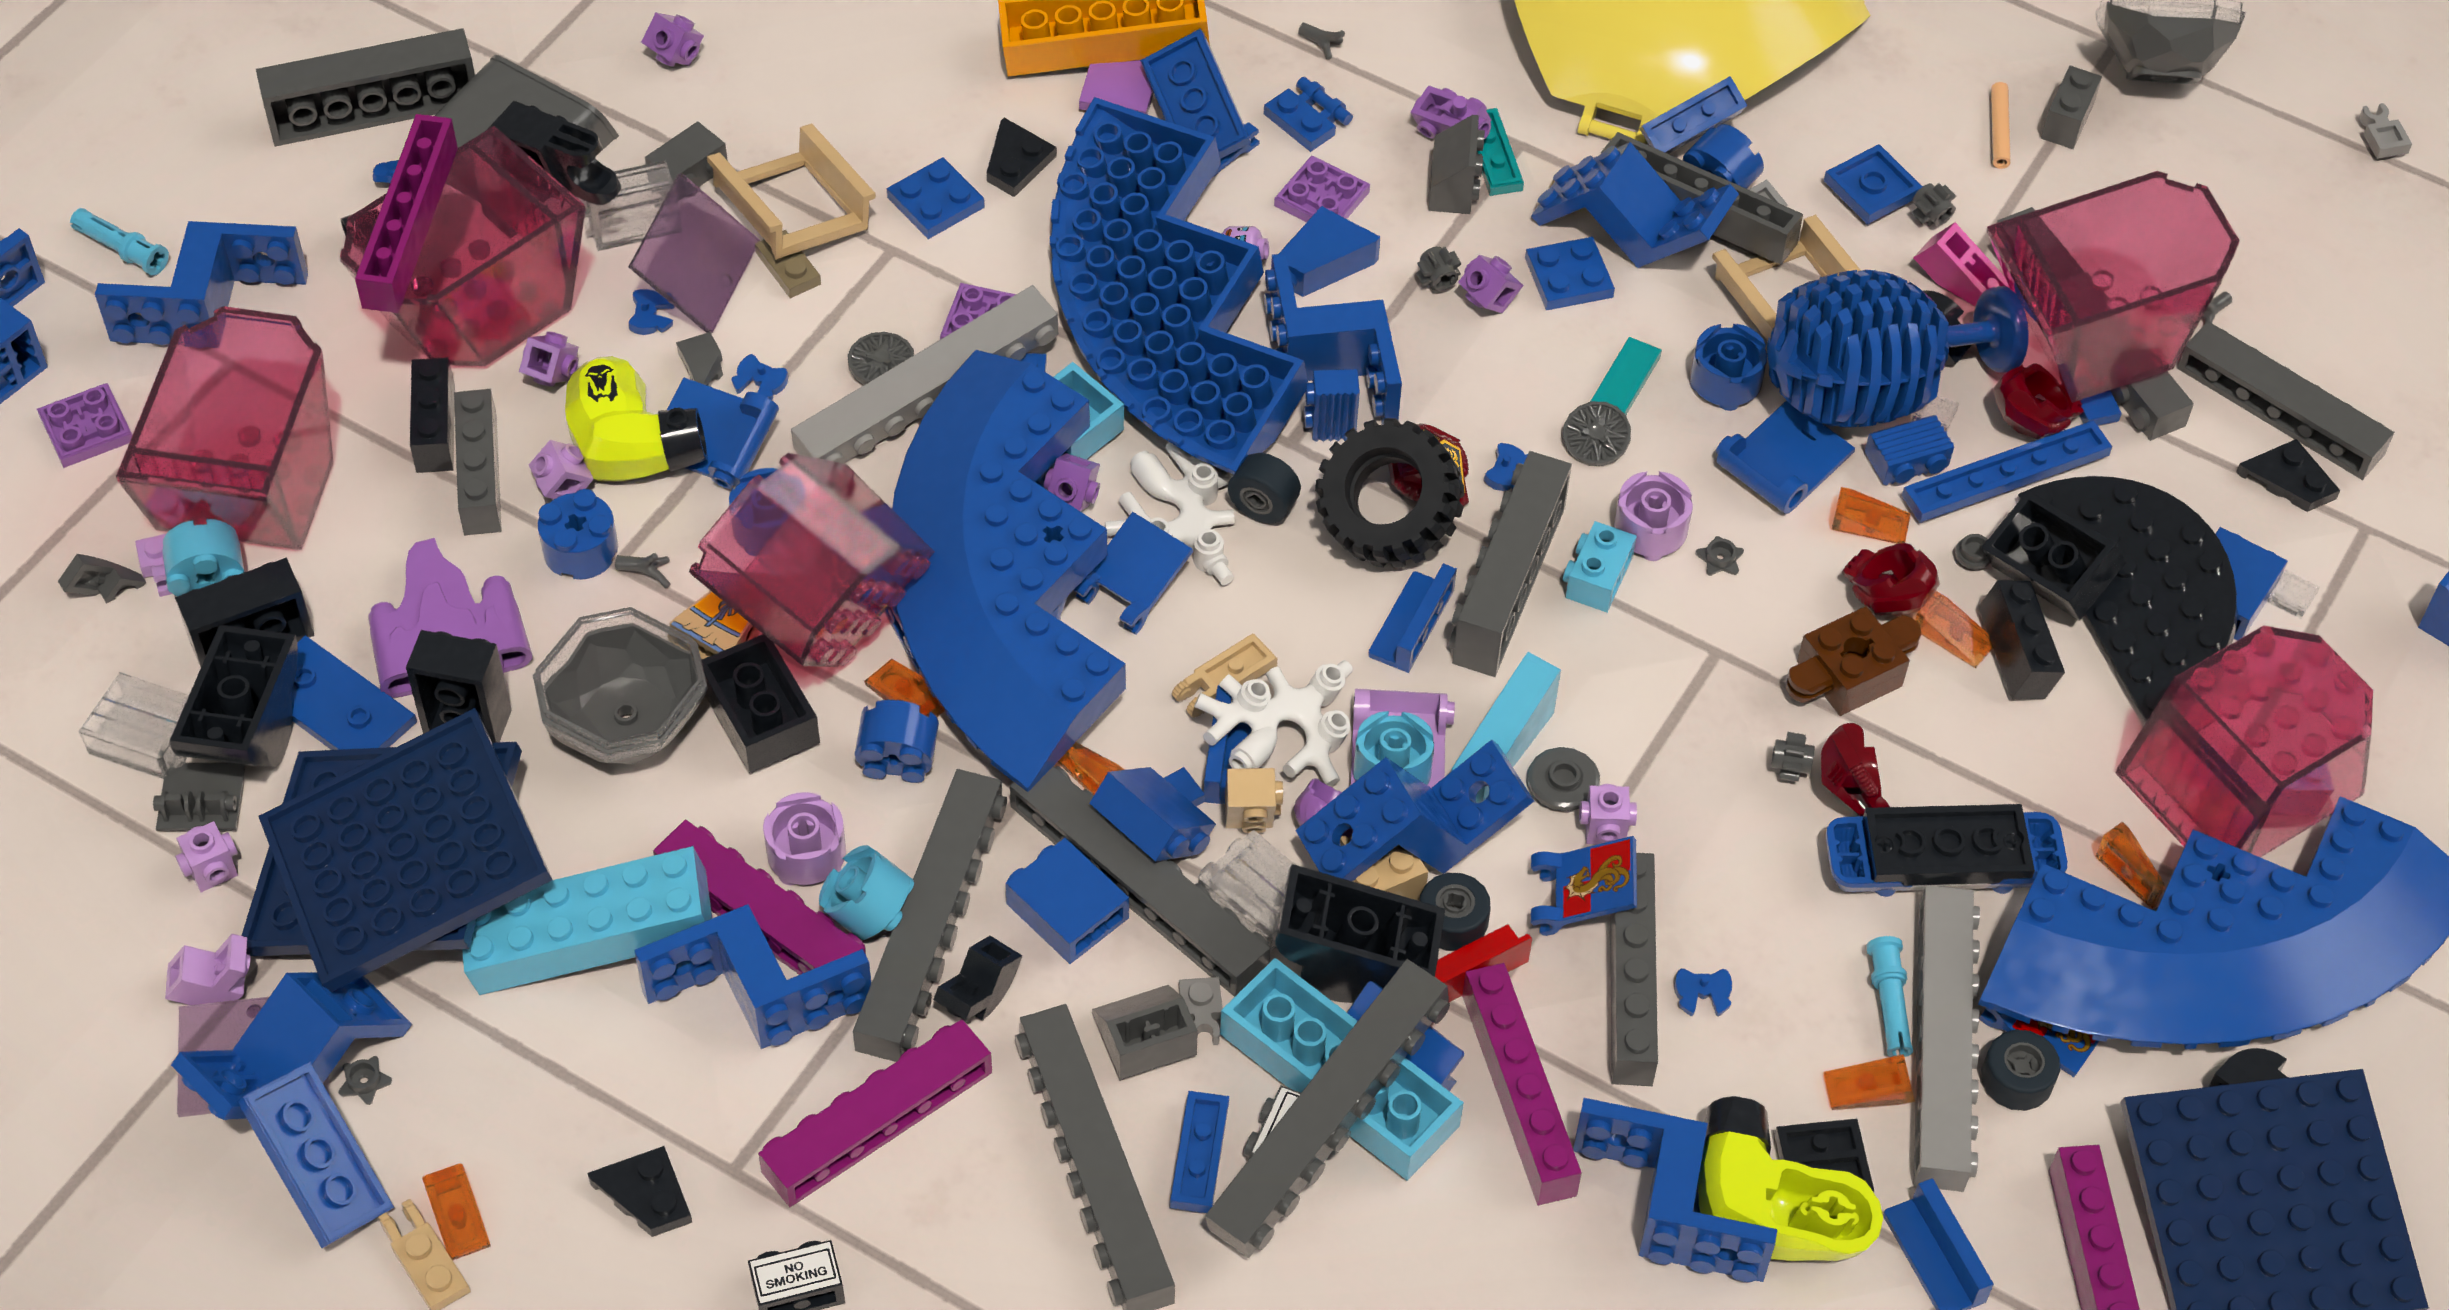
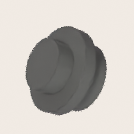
M1969 534L1958 542L1955 550L1957 560L1963 566L1970 569L1987 567L1990 561L1982 550V546L1988 539L1980 534Z

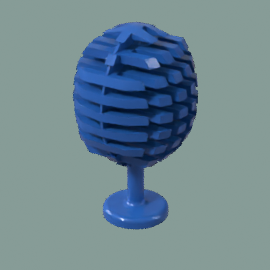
M1857 270L1839 272V276L1836 273L1820 277L1819 280L1809 281L1794 288L1792 292L1779 299L1775 327L1772 329L1771 339L1768 337L1767 343L1769 376L1775 387L1780 389V394L1805 416L1808 415L1817 422L1830 426L1851 428L1857 427V425L1859 427L1874 426L1877 422L1879 424L1894 421L1897 418L1923 409L1925 405L1934 400L1938 394L1941 371L1945 368V361L1948 359L1949 347L1976 344L1979 355L1984 363L1995 372L2006 373L2021 366L2028 349L2029 330L2026 313L2020 299L2013 290L2006 286L1992 287L1981 294L1975 306L1973 323L1948 326L1949 322L1943 312L1937 308V304L1913 283H1907V280L1887 272L1876 270H1861L1857 272Z

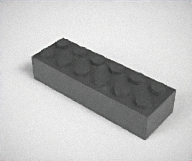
M464 28L256 69L274 147L414 119L416 114L435 115L475 76Z
M1529 451L1524 464L1518 463L1516 465L1511 482L1515 486L1512 492L1506 490L1500 506V512L1503 514L1500 519L1494 518L1488 534V540H1491L1489 547L1482 546L1477 558L1476 568H1479L1476 576L1470 575L1464 590V596L1467 599L1464 604H1457L1451 624L1455 627L1449 641V647L1454 648L1452 664L1496 677L1564 513L1572 463Z

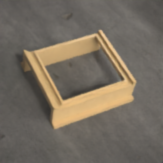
M812 123L800 127L798 153L737 172L720 152L707 156V162L713 168V185L716 188L719 187L771 246L775 260L868 229L869 201L875 199L876 193ZM805 166L846 211L847 215L782 236L783 223L748 184Z
M1816 214L1803 220L1800 241H1798L1797 246L1783 262L1786 263L1805 255L1822 277L1836 273L1839 276V272L1861 271ZM1726 249L1713 253L1712 259L1717 264L1716 280H1721L1768 341V337L1771 339V332L1775 327L1776 313L1748 277L1780 264L1762 256L1737 264Z

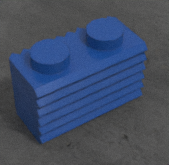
M1357 369L1313 370L1312 383H1306L1305 386L1306 405H1311L1304 406L1305 428L1312 429V440L1315 442L1318 440L1324 442L1327 439L1330 442L1334 439L1346 441L1348 438L1344 433L1353 427L1357 431L1360 395Z
M1932 415L1870 433L1864 452L1882 483L1888 485L1894 482L1905 483L1916 475L1920 476L1922 473L1936 474L1941 472L1950 464L1954 443L1948 437L1947 431H1944V426H1941L1937 415Z

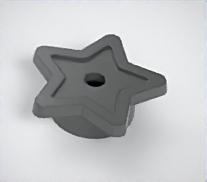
M1716 536L1708 544V547L1697 549L1696 555L1707 563V575L1709 576L1720 571L1737 575L1739 568L1736 560L1742 556L1744 549L1736 547L1730 540ZM1721 555V556H1723L1724 558H1723V559H1719L1717 556Z
M373 1056L369 1060H357L352 1064L345 1063L342 1067L345 1072L346 1081L338 1093L342 1097L358 1095L365 1104L370 1105L373 1102L376 1091L391 1085L392 1078L379 1071L377 1056ZM362 1078H368L367 1082H360Z

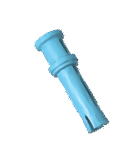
M79 208L72 214L70 223H72L71 227L116 250L123 261L140 265L147 274L155 276L167 265L169 252L161 244L153 245L147 242L145 237L138 232H125L84 208Z
M1894 936L1878 937L1869 941L1866 945L1867 954L1872 956L1874 972L1871 974V982L1879 990L1887 1055L1896 1058V1050L1899 1049L1900 1058H1904L1913 1053V1046L1911 1045L1903 986L1907 981V971L1901 965L1900 952L1903 950L1902 940Z

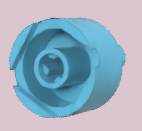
M206 519L207 525L194 526L192 520L183 522L167 532L163 539L162 554L166 584L169 592L175 596H180L193 589H200L222 581L229 576L244 573L240 541L236 530L231 525L215 519Z
M1384 711L1371 715L1364 720L1359 727L1356 738L1353 770L1355 780L1357 781L1387 757L1428 785L1431 779L1434 755L1433 733L1430 726L1420 717L1407 712H1402L1401 716H1388L1389 711Z
M859 846L842 858L848 863L840 872L833 868L820 891L819 905L825 909L823 911L849 932L861 940H866L883 929L891 931L900 923L903 915L900 909L914 886V880L870 846Z

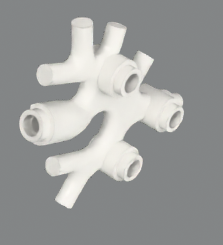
M1168 442L1165 447L1185 475L1183 479L1175 480L1170 477L1156 455L1148 451L1137 453L1130 462L1132 474L1149 494L1160 500L1176 504L1179 507L1180 514L1176 519L1169 522L1162 518L1151 519L1131 492H1126L1120 496L1119 502L1129 516L1134 512L1191 547L1194 551L1193 562L1197 569L1207 572L1209 575H1215L1221 585L1229 584L1234 576L1228 569V559L1223 554L1224 540L1217 531L1211 528L1235 524L1234 510L1216 511L1207 509L1205 506L1211 505L1216 501L1218 489L1228 485L1233 474L1224 470L1217 473L1210 464L1188 455L1182 449ZM1126 520L1105 522L1107 536H1115Z
M1345 660L1341 661L1338 665H1322L1317 669L1308 685L1298 689L1288 684L1280 667H1274L1266 673L1274 690L1273 698H1271L1269 687L1264 681L1253 679L1241 685L1228 674L1219 686L1232 697V703L1220 702L1202 693L1199 694L1195 702V708L1209 713L1217 719V722L1204 733L1203 737L1209 745H1215L1237 724L1246 723L1251 727L1252 731L1231 750L1229 764L1232 769L1259 768L1274 751L1277 742L1278 724L1286 720L1293 721L1305 731L1307 739L1305 746L1283 766L1284 773L1288 777L1293 778L1307 765H1311L1318 770L1326 785L1333 786L1340 781V778L1330 761L1329 753L1335 752L1350 732L1351 726L1349 718L1344 712L1334 710L1322 715L1321 706H1328L1334 701L1345 685V678L1352 673L1353 668Z

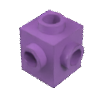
M655 12L641 43L657 53L656 59L668 66L674 67L676 63L690 66L692 60L699 52V45L704 35L693 28L695 23L678 14L672 16Z
M1478 255L1476 259H1473L1466 266L1465 274L1458 281L1467 291L1465 296L1470 302L1480 308L1484 307L1499 313L1505 311L1524 286L1510 273L1512 267L1498 256L1489 258Z
M547 331L545 336L528 337L519 372L534 377V382L545 386L554 387L555 383L567 382L577 370L578 357L576 356L579 347L567 343V336Z
M1065 453L1056 459L1054 468L1048 470L1044 481V488L1081 512L1090 503L1094 504L1097 499L1100 483L1096 482L1100 464Z

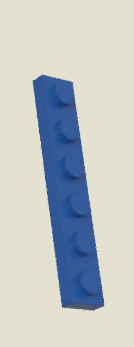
M2093 420L1905 486L1902 497L1921 523L2110 456L2113 446Z

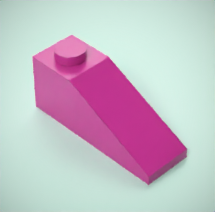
M1956 222L1931 237L1913 257L1936 284L1973 306H1976L1979 297L1984 291L1997 286H2006L2013 290L2022 304L2026 300Z

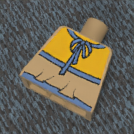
M743 587L734 598L719 589H712L669 623L672 639L696 650L699 660L759 636L760 633L758 614L754 610L761 602L760 597L749 587Z

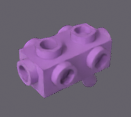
M1428 85L1421 97L1416 100L1410 112L1418 125L1417 129L1419 132L1431 139L1436 134L1441 133L1471 115H1479L1478 130H1485L1484 139L1489 135L1491 129V118L1486 111L1487 107L1484 103L1473 97L1466 99L1463 96H1458L1448 88L1441 90Z

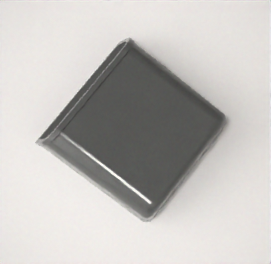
M494 55L434 116L452 118L458 147L446 184L514 221L523 222L531 217L553 195L514 180L510 176L487 130L513 101L527 106L534 105L545 113L553 116L560 115L570 123L595 132L603 149L614 139H617L619 135L608 119L585 100L504 57Z

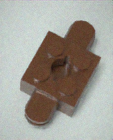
M1867 606L1860 608L1803 635L1797 659L1798 664L1789 670L1786 690L1794 700L1801 703L1824 695L1838 715L1842 716L1903 686L1910 662L1906 655L1917 649L1921 637V628L1917 621L1906 615L1899 616L1881 625Z

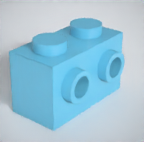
M1594 521L1589 534L1582 533L1576 548V554H1578L1576 562L1570 560L1565 569L1563 581L1568 583L1565 598L1608 613L1633 559L1637 535Z

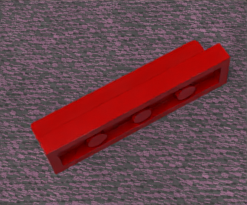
M1509 924L1438 959L1435 978L1447 985L1449 1002L1462 996L1466 971L1505 963L1507 971L1510 972L1529 962L1532 937L1526 934L1518 938Z

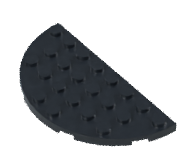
M2104 476L2073 477L2052 481L2019 493L2018 496L2021 499L2027 491L2032 492L2117 544L2126 564L2086 612L2085 616L2150 731L2153 732L2168 724L2191 706L2190 702L2199 695L2206 685L2210 686L2228 656L2235 635L2238 617L2236 583L2228 555L2219 538L2202 517L2184 502L2165 491L2134 480Z

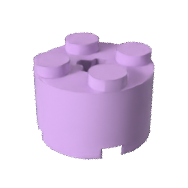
M1659 471V476L1647 475V472L1631 476L1625 481L1620 490L1614 528L1637 535L1634 552L1642 555L1649 561H1658L1663 556L1673 553L1683 545L1688 535L1693 510L1692 495L1689 487L1678 477L1666 472Z
M809 792L791 794L778 801L776 808L770 815L767 814L765 817L763 831L768 863L774 873L779 876L780 881L786 885H811L826 880L833 868L840 872L844 862L842 858L846 855L843 818L838 807L832 802L829 804L821 800L820 795Z

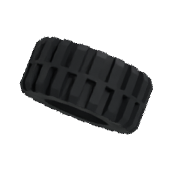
M1385 418L1384 425H1379L1375 420L1364 422V430L1357 432L1353 427L1344 433L1348 438L1341 445L1337 441L1334 442L1329 448L1333 454L1330 461L1322 460L1319 470L1324 474L1323 479H1317L1315 491L1320 495V499L1316 501L1318 512L1323 516L1324 520L1322 522L1328 532L1345 550H1348L1361 561L1368 560L1373 566L1383 568L1386 563H1390L1394 568L1405 567L1406 560L1409 559L1419 563L1426 559L1424 552L1432 548L1436 553L1444 546L1440 539L1445 534L1451 537L1457 528L1453 520L1455 517L1460 518L1462 516L1464 506L1459 500L1465 496L1464 485L1459 480L1461 473L1450 453L1427 429L1421 430L1416 423L1406 421L1404 424H1400L1396 418ZM1387 464H1410L1419 472L1422 478L1420 498L1412 511L1402 519L1389 524H1374L1366 520L1359 511L1358 499L1362 485L1368 476Z

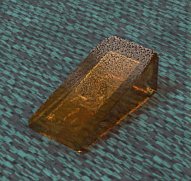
M1841 487L1831 530L1896 544L1905 543L1911 513L1856 490Z
M1938 591L1933 594L1916 615L1915 621L1918 622L1921 628V635L1974 668H1977L1993 649L1989 634L1950 599Z
M890 659L864 681L865 685L883 700H901L920 706L919 713L929 717L930 712L938 717L945 711L938 699L931 695L922 676L893 659Z
M1077 742L1058 761L1078 783L1093 795H1095L1108 772L1125 770L1113 761Z
M2121 822L2104 834L2096 853V858L2144 903L2153 909L2157 906L2165 883L2132 831L2124 822Z
M1904 1054L1824 1072L1832 1110L1892 1106L1915 1102Z
M459 1163L423 1176L422 1180L446 1251L451 1259L455 1260L491 1247L463 1164Z

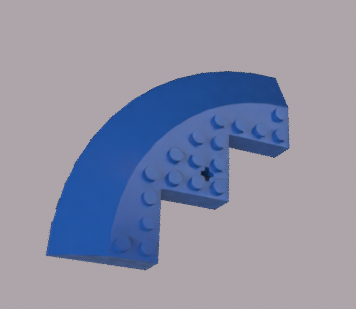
M1094 97L1075 129L1076 136L1072 146H1068L1065 154L1066 161L1057 179L1058 189L1056 197L1052 200V231L1049 238L1052 252V272L1063 315L1079 350L1099 380L1116 398L1124 403V407L1158 436L1191 456L1234 475L1249 454L1262 453L1276 441L1305 393L1306 383H1308L1304 360L1226 333L1262 277L1264 270L1259 246L1184 221L1221 165L1216 138Z
M975 350L946 382L927 410L906 452L894 491L889 526L890 579L901 629L905 634L911 657L915 659L921 670L922 678L931 695L938 699L944 707L948 718L964 732L967 740L976 750L979 748L990 759L991 765L1029 792L1126 689V663L1051 615L1062 601L1108 555L1107 528L1036 483L1056 462V459L1090 427L1089 399L1032 363Z
M2340 796L2305 876L2193 829L2157 911L2042 863L2016 917L1978 1005L2028 1024L2031 1019L2052 1025L2051 1030L2068 1034L2069 1030L2092 1034V1040L2107 1042V1039L2114 1038L2131 1041V1046L2161 1048L2163 1043L2184 1044L2185 1049H2196L2198 1044L2218 1043L2219 1048L2249 1045L2250 1041L2254 1039L2271 1037L2272 1040L2292 1037L2301 1034L2302 1029L2321 1024L2324 1027L2347 1017L2351 1011L2363 1005L2365 1007L2373 1005L2378 997L2387 991L2392 992L2407 982L2411 975L2421 965L2424 966L2448 939L2449 856L2416 827Z

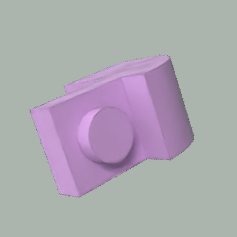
M231 934L216 952L184 945L168 963L165 999L193 1006L226 1005L240 999L244 995L245 976L249 970L251 960L250 955L246 954L247 937Z

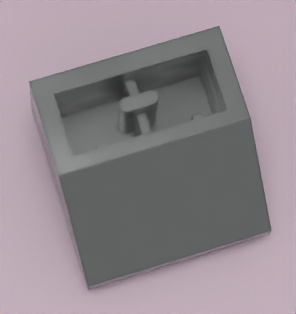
M1471 115L1435 135L1429 211L1470 214L1472 200L1479 201L1480 180L1474 179V177H1481L1483 156L1482 154H1477V151H1483L1485 130H1478L1479 115Z
M1169 985L1092 1009V1014L1120 1080L1197 1055L1198 1030L1184 998Z

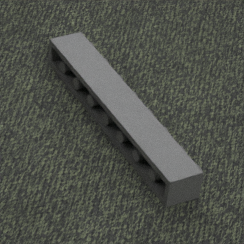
M1031 285L791 428L793 448L817 478L827 473L838 471L848 460L858 454H866L876 443L888 436L899 434L906 425L918 418H923L946 382L975 350L1021 360L1026 353L1039 345L1044 346L1050 343L1058 334V314L1035 286Z
M1926 885L1919 904L1914 1186L1933 1178L1939 1189L1964 1192L1969 1177H1976L1978 1168V1153L1971 1152V1140L1975 1141L1978 1133V1116L1972 1115V1104L1976 1105L1979 1091L1978 1080L1972 1079V1069L1977 1068L1979 1058V1045L1972 1044V1033H1977L1979 1025V1010L1973 1009V998L1976 999L1978 996L1980 981L1979 975L1973 974V964L1978 963L1980 951L1979 940H1973V930L1978 929L1980 920V907L1974 906V890Z

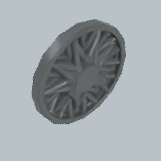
M889 332L870 333L859 338L851 346L848 353L849 371L856 380L865 385L914 356V349L908 340L898 334Z
M1591 401L1578 406L1569 414L1563 427V441L1568 453L1577 461L1588 466H1604L1615 462L1626 452L1631 441V426L1627 416L1617 406L1607 402Z
M1557 747L1545 750L1535 757L1528 771V786L1532 795L1541 804L1553 810L1572 811L1580 809V801H1587L1589 787L1600 785V773L1596 764L1585 753L1574 748Z

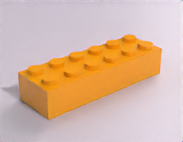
M998 0L1003 52L1008 77L1087 67L1090 64L1141 60L1200 28L1210 45L1204 0Z

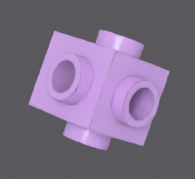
M549 440L529 464L536 479V485L542 491L544 497L551 499L586 489L594 479L583 461L584 458L580 449L570 443L564 444Z
M1613 784L1589 787L1587 801H1580L1579 810L1580 824H1586V844H1601L1626 838L1629 826H1636L1637 805L1636 802H1630L1629 787L1615 786Z
M214 821L204 826L194 827L186 834L176 838L182 852L175 855L184 877L192 875L200 892L238 876L232 860V856L238 854L229 833L221 835Z

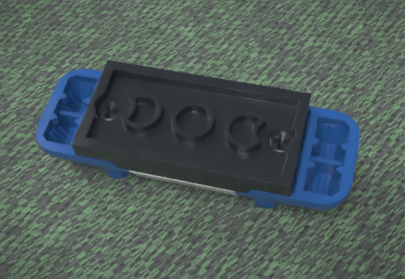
M2022 804L1865 808L1863 816L1836 818L1830 822L1826 830L1830 870L1837 886L1844 892L1875 891L1880 896L1889 897L1896 891L1924 890L1926 885L1959 889L1992 888L1997 893L2006 894L2013 888L2031 887L2042 863L2065 873L2067 870L2068 861L2058 821L2047 813L2023 812Z

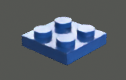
M1880 144L1827 170L1824 176V182L1867 225L1913 201L1914 195L1923 187Z
M944 157L886 188L887 198L927 239L934 237L985 208L984 197Z
M1593 237L1526 249L1525 260L1546 311L1614 297L1615 287Z

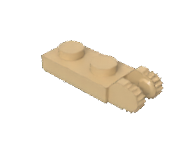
M1252 633L1196 668L1193 674L1182 682L1180 681L1174 687L1171 694L1176 701L1180 702L1193 696L1201 686L1205 690L1202 694L1216 700L1217 686L1228 674L1243 685L1246 681L1257 679L1270 669L1276 667L1278 658ZM1195 697L1186 709L1193 718L1205 713L1194 707L1198 697Z
M408 1199L401 1203L402 1211L415 1230L401 1237L395 1221L387 1212L378 1216V1220L391 1241L390 1244L394 1254L429 1310H441L470 1293V1289L430 1224L424 1222L411 1199Z

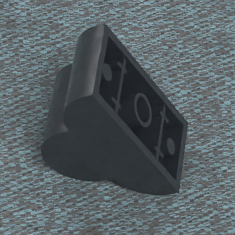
M219 625L169 740L173 753L177 756L236 764L277 767L286 753L292 728V701L290 694L295 681L298 661L296 635Z
M1291 864L1288 870L1275 944L1278 951L1285 958L1302 966L1301 978L1328 999L1337 1002L1354 1003L1370 981L1377 983L1384 989L1406 959L1435 977L1446 909Z

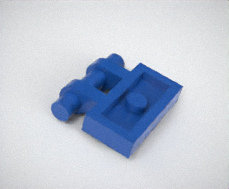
M1304 76L1296 84V87L1303 93L1297 95L1288 88L1264 104L1263 114L1311 152L1335 136L1336 125L1333 122L1338 120L1343 125H1348L1352 121L1353 115L1346 110V105L1338 98L1332 99L1325 93L1323 86L1316 81L1311 82ZM1317 103L1324 110L1318 112L1312 105Z

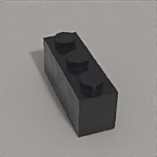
M449 357L412 360L410 449L416 473L454 471L455 384Z
M1997 580L1978 609L2011 698L2046 699L2065 674V670L2031 581Z

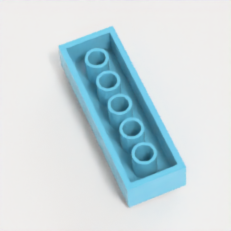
M691 846L552 880L477 918L469 949H462L464 973L478 994L483 995L635 958L634 950L712 919L706 869L696 850Z
M1274 958L1221 1010L1220 1035L1285 1086L1302 1093L1358 1021L1282 962ZM1405 1058L1399 1065L1401 1070L1396 1080L1388 1088L1383 1086L1374 1097L1376 1102L1368 1116L1363 1120L1358 1118L1349 1130L1351 1131L1350 1137L1408 1181L1460 1127L1464 1102Z

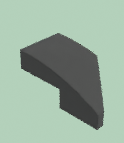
M710 332L676 342L678 354L687 367L691 380L707 385L711 380H719L723 376L720 363L723 360L722 354Z
M76 554L58 580V583L64 592L93 596L101 594L107 604L115 600V595L118 591L129 586H135L136 589L141 588L145 585L146 581L142 574L119 564L88 555Z

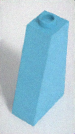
M1527 652L1452 767L1451 772L1490 740H1493L1500 746L1512 767H1514L1554 714L1561 669ZM1485 786L1478 791L1476 803L1486 800L1489 795V786Z

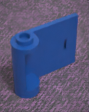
M683 377L667 410L673 408L698 409L703 425L708 459L685 467V469L710 477L714 483L727 489L737 486L740 483V478L748 473L779 411V406L774 401L759 393L747 392L744 398H740Z
M1786 400L1747 438L1740 434H1735L1732 437L1726 436L1716 449V454H1718L1716 461L1784 514H1788L1855 452V447L1824 424L1799 412Z

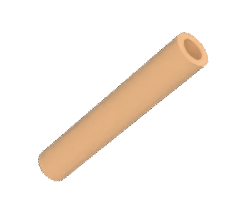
M1997 82L1991 87L1993 165L1996 168L2003 169L2007 168L2011 163L2009 90L2006 83Z

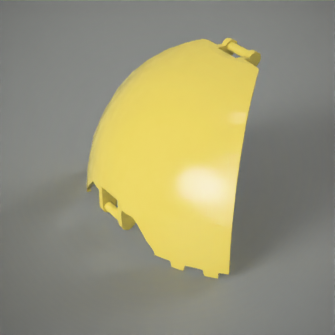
M1514 0L1528 43L1551 96L1585 106L1578 126V133L1586 136L1592 133L1612 139L1619 132L1644 144H1647V141L1640 129L1636 133L1594 120L1597 108L1641 120L1640 128L1647 122L1731 76L1742 97L1746 100L1832 46L1871 16L1864 0Z

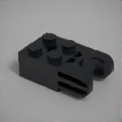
M513 101L487 129L510 176L514 180L565 199L570 194L595 205L609 203L621 191V184L615 172L595 158L603 149L597 134L589 129L568 122L560 115L553 116L541 111L534 105L527 106Z

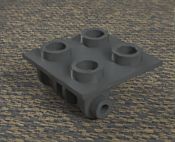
M229 762L166 763L161 795H155L153 798L154 811H158L156 831L191 830L194 827L204 826L213 821L218 830H236L246 765Z

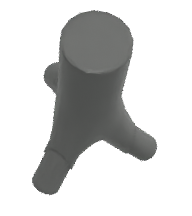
M1304 22L1298 30L1299 35L1319 44L1328 60L1332 58L1330 42L1342 43L1345 36L1343 30L1329 32Z
M2222 292L2210 301L2204 300L2202 306L2185 313H2180L2179 319L2186 320L2202 317L2205 320V324L2207 321L2212 323L2217 313L2232 303V296L2228 292Z
M656 553L647 557L617 555L615 560L616 570L646 574L658 580L664 588H668L671 585L666 577L657 569L658 566L670 562L668 556L658 558Z

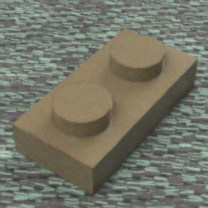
M786 230L782 231V236L789 234ZM765 239L755 243L756 254L789 298H793L821 285L820 274L802 251L775 260L771 246Z

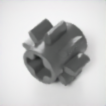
M1932 183L1926 184L1913 197V203L1917 208L1912 214L1922 224L1926 223L1928 226H1931L1934 223L1936 226H1940L1946 223L1955 213L1956 207L1951 201L1955 199L1956 195L1946 185L1942 186L1940 183H1937L1936 186Z
M1446 247L1429 248L1421 255L1420 261L1417 263L1420 268L1416 273L1423 286L1429 284L1432 290L1442 291L1449 289L1457 282L1458 276L1461 274L1458 267L1462 263L1455 251L1449 253Z
M1787 732L1786 741L1775 740L1771 768L1781 769L1780 779L1798 782L1800 773L1810 774L1815 746L1805 744L1806 735Z

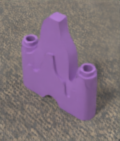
M435 538L416 542L408 551L405 594L400 607L396 609L391 603L380 602L371 608V612L368 615L371 643L381 692H385L394 698L412 695L406 665L421 630L431 632L443 631L453 636L468 639L481 638L490 643L497 644L503 673L523 668L532 660V651L510 583L502 576L489 577L481 588L482 601L475 603L464 574L458 567L443 557Z

